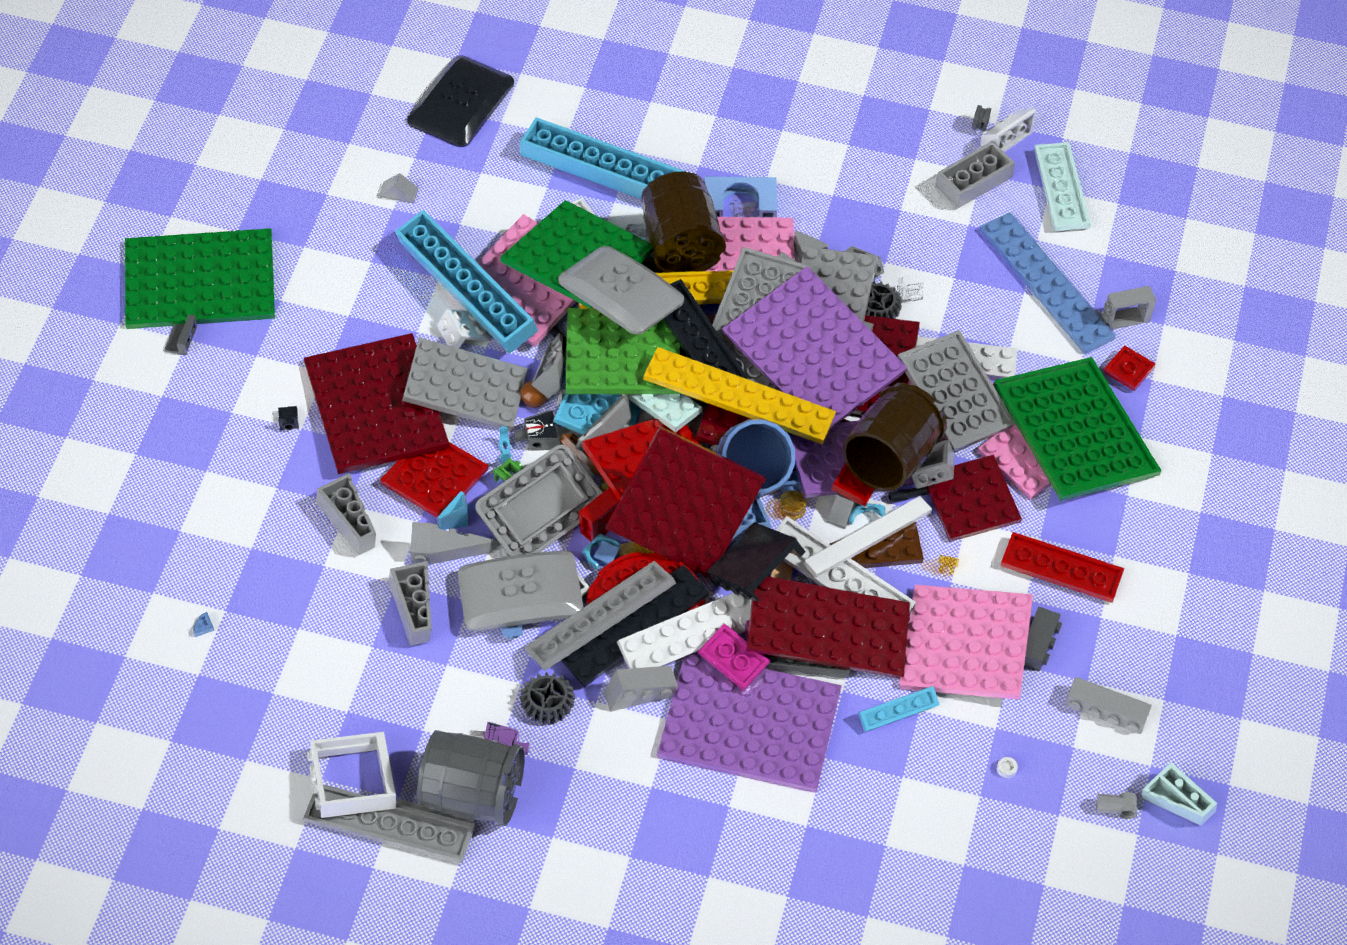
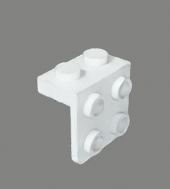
M447 309L437 323L445 342L452 347L460 348L465 339L487 341L490 338L488 332L468 311Z

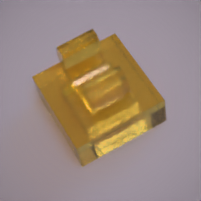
M939 555L938 563L942 564L939 568V573L942 574L944 567H949L950 575L952 576L954 573L953 566H958L959 559Z

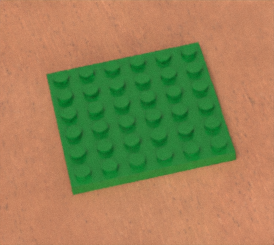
M564 200L501 255L500 262L592 309V306L559 284L558 278L560 274L602 246H610L640 264L654 252V249L650 242Z

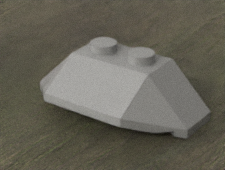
M622 394L578 439L575 447L576 450L585 451L581 446L584 440L629 427L631 413L628 394Z

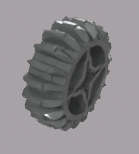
M873 281L866 316L898 318L902 308V299L895 286L890 287L889 283L884 285L882 281L880 283Z
M547 671L545 676H541L539 673L537 678L531 676L530 682H525L520 696V702L522 703V709L525 710V714L527 716L531 715L533 721L538 718L540 724L543 720H546L548 725L551 720L557 723L558 718L564 720L565 714L570 715L575 700V694L573 693V687L570 686V682L568 680L564 681L562 675L557 678L555 672L552 676H549Z

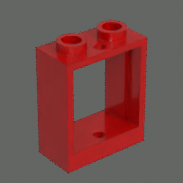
M610 487L579 511L580 533L590 542L599 534L605 536L610 532L605 529V526L619 502Z

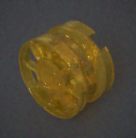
M800 491L784 492L780 497V515L788 516L794 521L798 518H803L806 513L807 499L804 498L803 493Z

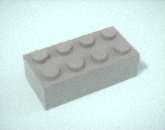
M991 141L937 173L936 187L957 208H960L1012 178L1015 162Z

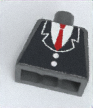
M553 410L526 417L524 419V429L514 431L515 441L527 440L530 451L551 450L555 446L560 445L557 426L553 422L555 418Z

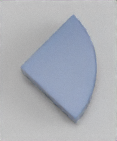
M207 612L199 616L193 627L195 637L214 631Z

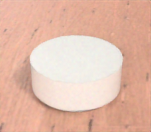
M1003 757L998 761L997 772L1001 777L1012 778L1016 775L1018 764L1013 758Z

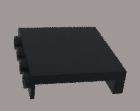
M754 522L731 545L724 555L707 570V573L711 577L710 581L716 587L721 586L724 590H730L737 596L742 595L746 600L751 599L758 602L759 599L753 591L789 553L801 557L806 551L796 538Z

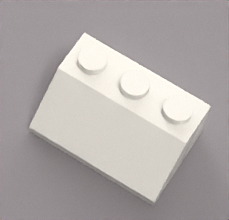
M1035 108L1020 109L1014 114H1010L1005 120L998 122L992 129L982 134L980 147L993 141L1003 152H1006L1032 134L1037 110Z

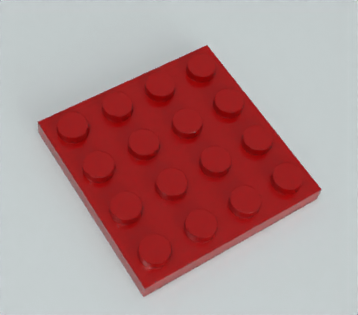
M449 442L450 448L398 460L380 479L381 485L437 518L461 491L466 495L489 468L486 463Z

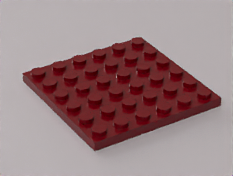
M660 426L610 516L605 529L676 563L681 561L691 570L711 578L707 570L724 555L766 478Z

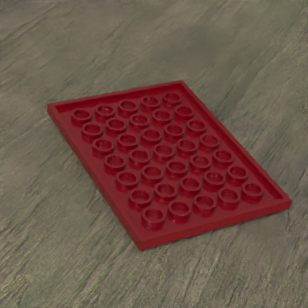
M413 333L304 357V364L338 474L450 448L439 411L402 401L417 347Z

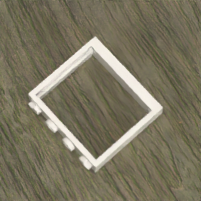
M384 732L310 740V750L307 751L308 762L312 761V765H309L310 777L315 778V781H312L313 794L317 793L318 796L315 798L316 810H320L321 818L396 809V793ZM377 750L385 794L325 800L318 757Z

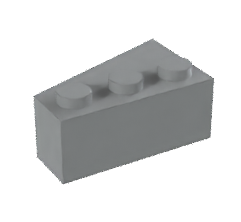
M671 666L616 669L604 690L609 710L612 712L670 698L677 689L678 684Z

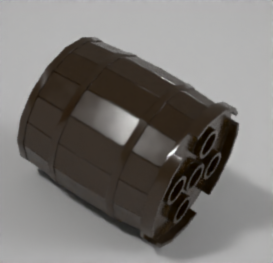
M680 171L661 175L651 181L642 191L640 201L646 230L654 249L653 256L657 268L664 273L707 271L716 265L721 259L720 255L726 250V243L720 231L718 217L704 179L695 173Z
M904 382L896 383L895 386H888L882 390L878 400L870 406L855 424L854 429L846 438L842 447L843 459L849 470L859 481L877 490L895 491L903 486L905 481L916 472L931 453L934 445L943 439L947 430L946 416L943 410L939 411L938 407L934 404L936 400L929 393L918 386Z

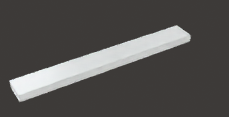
M918 496L804 560L803 565L816 578L930 514L932 508L921 496Z

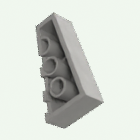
M350 473L317 488V505L355 552L361 555L375 548L376 532L368 514L365 512L364 504L358 496L357 488L352 482Z
M428 561L390 568L388 583L410 646L430 642L432 628Z

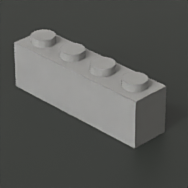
M1076 676L1065 706L1074 711H1081L1093 718L1105 720L1111 725H1118L1130 732H1137L1139 734L1143 731L1152 706L1146 702Z

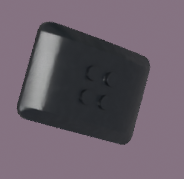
M458 55L446 65L408 115L407 122L409 126L452 145L466 147L514 86V78L476 60Z

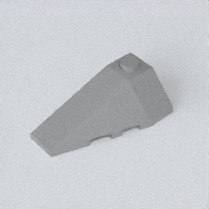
M561 333L548 343L531 384L548 399L553 394L557 395L563 388L564 359L563 335Z
M412 522L411 563L428 561V564H435L492 553V540L470 533L461 535L452 528L449 531L438 528L439 525L433 523Z

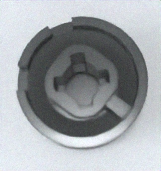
M977 105L972 129L979 128L983 132L986 131L992 108H983L982 105Z

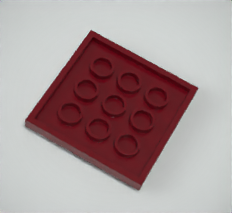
M994 455L954 465L953 479L926 486L949 542L1018 524L1022 521Z

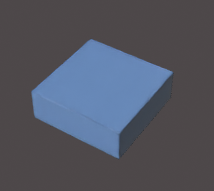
M602 541L594 555V560L607 565L617 558L620 548Z

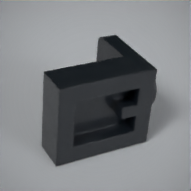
M297 406L278 407L280 430L299 429Z

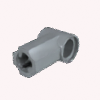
M1124 792L1119 795L1097 794L1096 812L1119 814L1123 819H1133L1137 816V795L1131 792Z

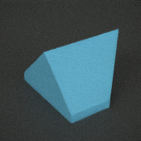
M462 491L437 517L439 529L445 530L469 526L467 502Z

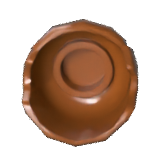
M533 380L527 381L521 388L522 402L532 408L542 406L548 401V398L531 385Z

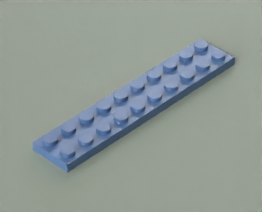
M1011 212L980 226V231L1085 355L1115 340L1116 335Z

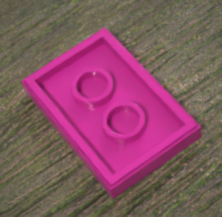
M725 623L698 651L700 656L743 691L770 663V660L763 654L746 651L747 641Z

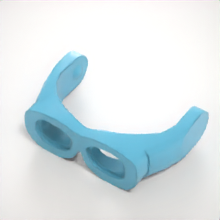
M506 426L500 427L499 449L502 452L500 455L501 464L511 458L508 428ZM504 444L508 445L506 450L502 447Z
M867 503L866 507L868 508L857 504L850 515L849 524H853L857 515L870 510L883 517L886 515V508L880 504Z
M599 534L583 549L582 554L593 568L598 569L599 564L590 556L593 547L599 546L602 541H605L620 548L619 542Z

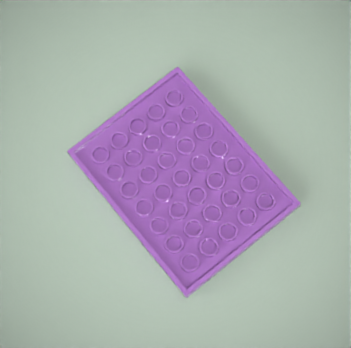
M808 266L722 328L723 334L777 390L836 411L829 430L900 377L907 369L893 352Z
M693 653L683 657L677 679L678 687L673 694L657 758L817 793L842 685L764 669L743 691L699 654Z

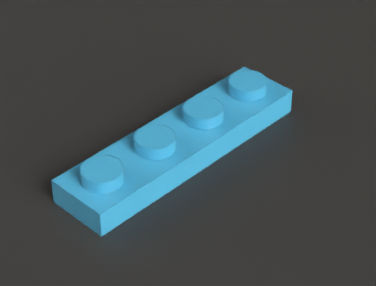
M930 686L858 712L864 731H869L940 704L934 687Z

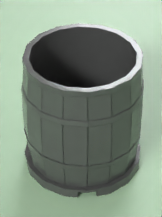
M435 730L425 748L417 785V801L419 806H425L459 817L496 822L498 826H507L518 801V798L514 797L516 785L521 786L525 749L518 744L511 746L497 740L479 736Z

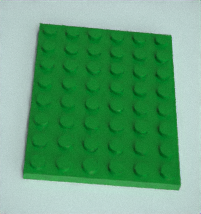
M272 229L125 238L126 329L185 324L188 315L196 316L197 324L275 319Z
M1092 357L994 380L993 386L1060 501L1160 475L1162 470Z

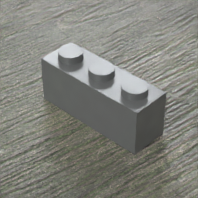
M1038 606L1028 634L1025 658L1026 667L1040 671L1042 665H1047L1050 654L1047 652L1049 649L1053 650L1056 638H1053L1054 634H1059L1062 623L1059 622L1061 614Z

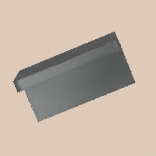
M188 315L185 324H174L165 346V352L186 356L197 329L196 316Z

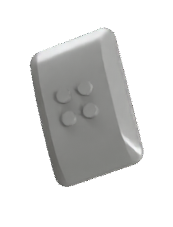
M610 246L599 247L560 274L558 278L559 284L630 333L636 335L644 333L684 303V296L672 285L644 265Z
M557 445L481 497L476 502L475 510L509 556L538 553L580 525L579 511L598 497L602 491L566 445Z
M569 551L538 552L489 559L463 565L458 570L464 622L466 628L470 631H482L569 618L583 608L575 557Z

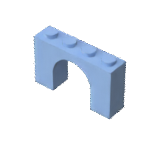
M705 176V184L712 198L717 217H723L724 201L729 196L735 194H745L752 197L758 205V217H777L776 177Z

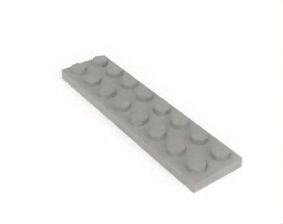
M653 561L579 610L576 614L526 645L524 649L546 671L646 603L652 601L664 591H667L676 584L675 580L660 565Z
M323 784L326 801L366 796ZM317 793L312 794L303 817L305 823L463 864L475 830V824L400 804H396V809L321 818L320 810H316L315 798L318 797Z

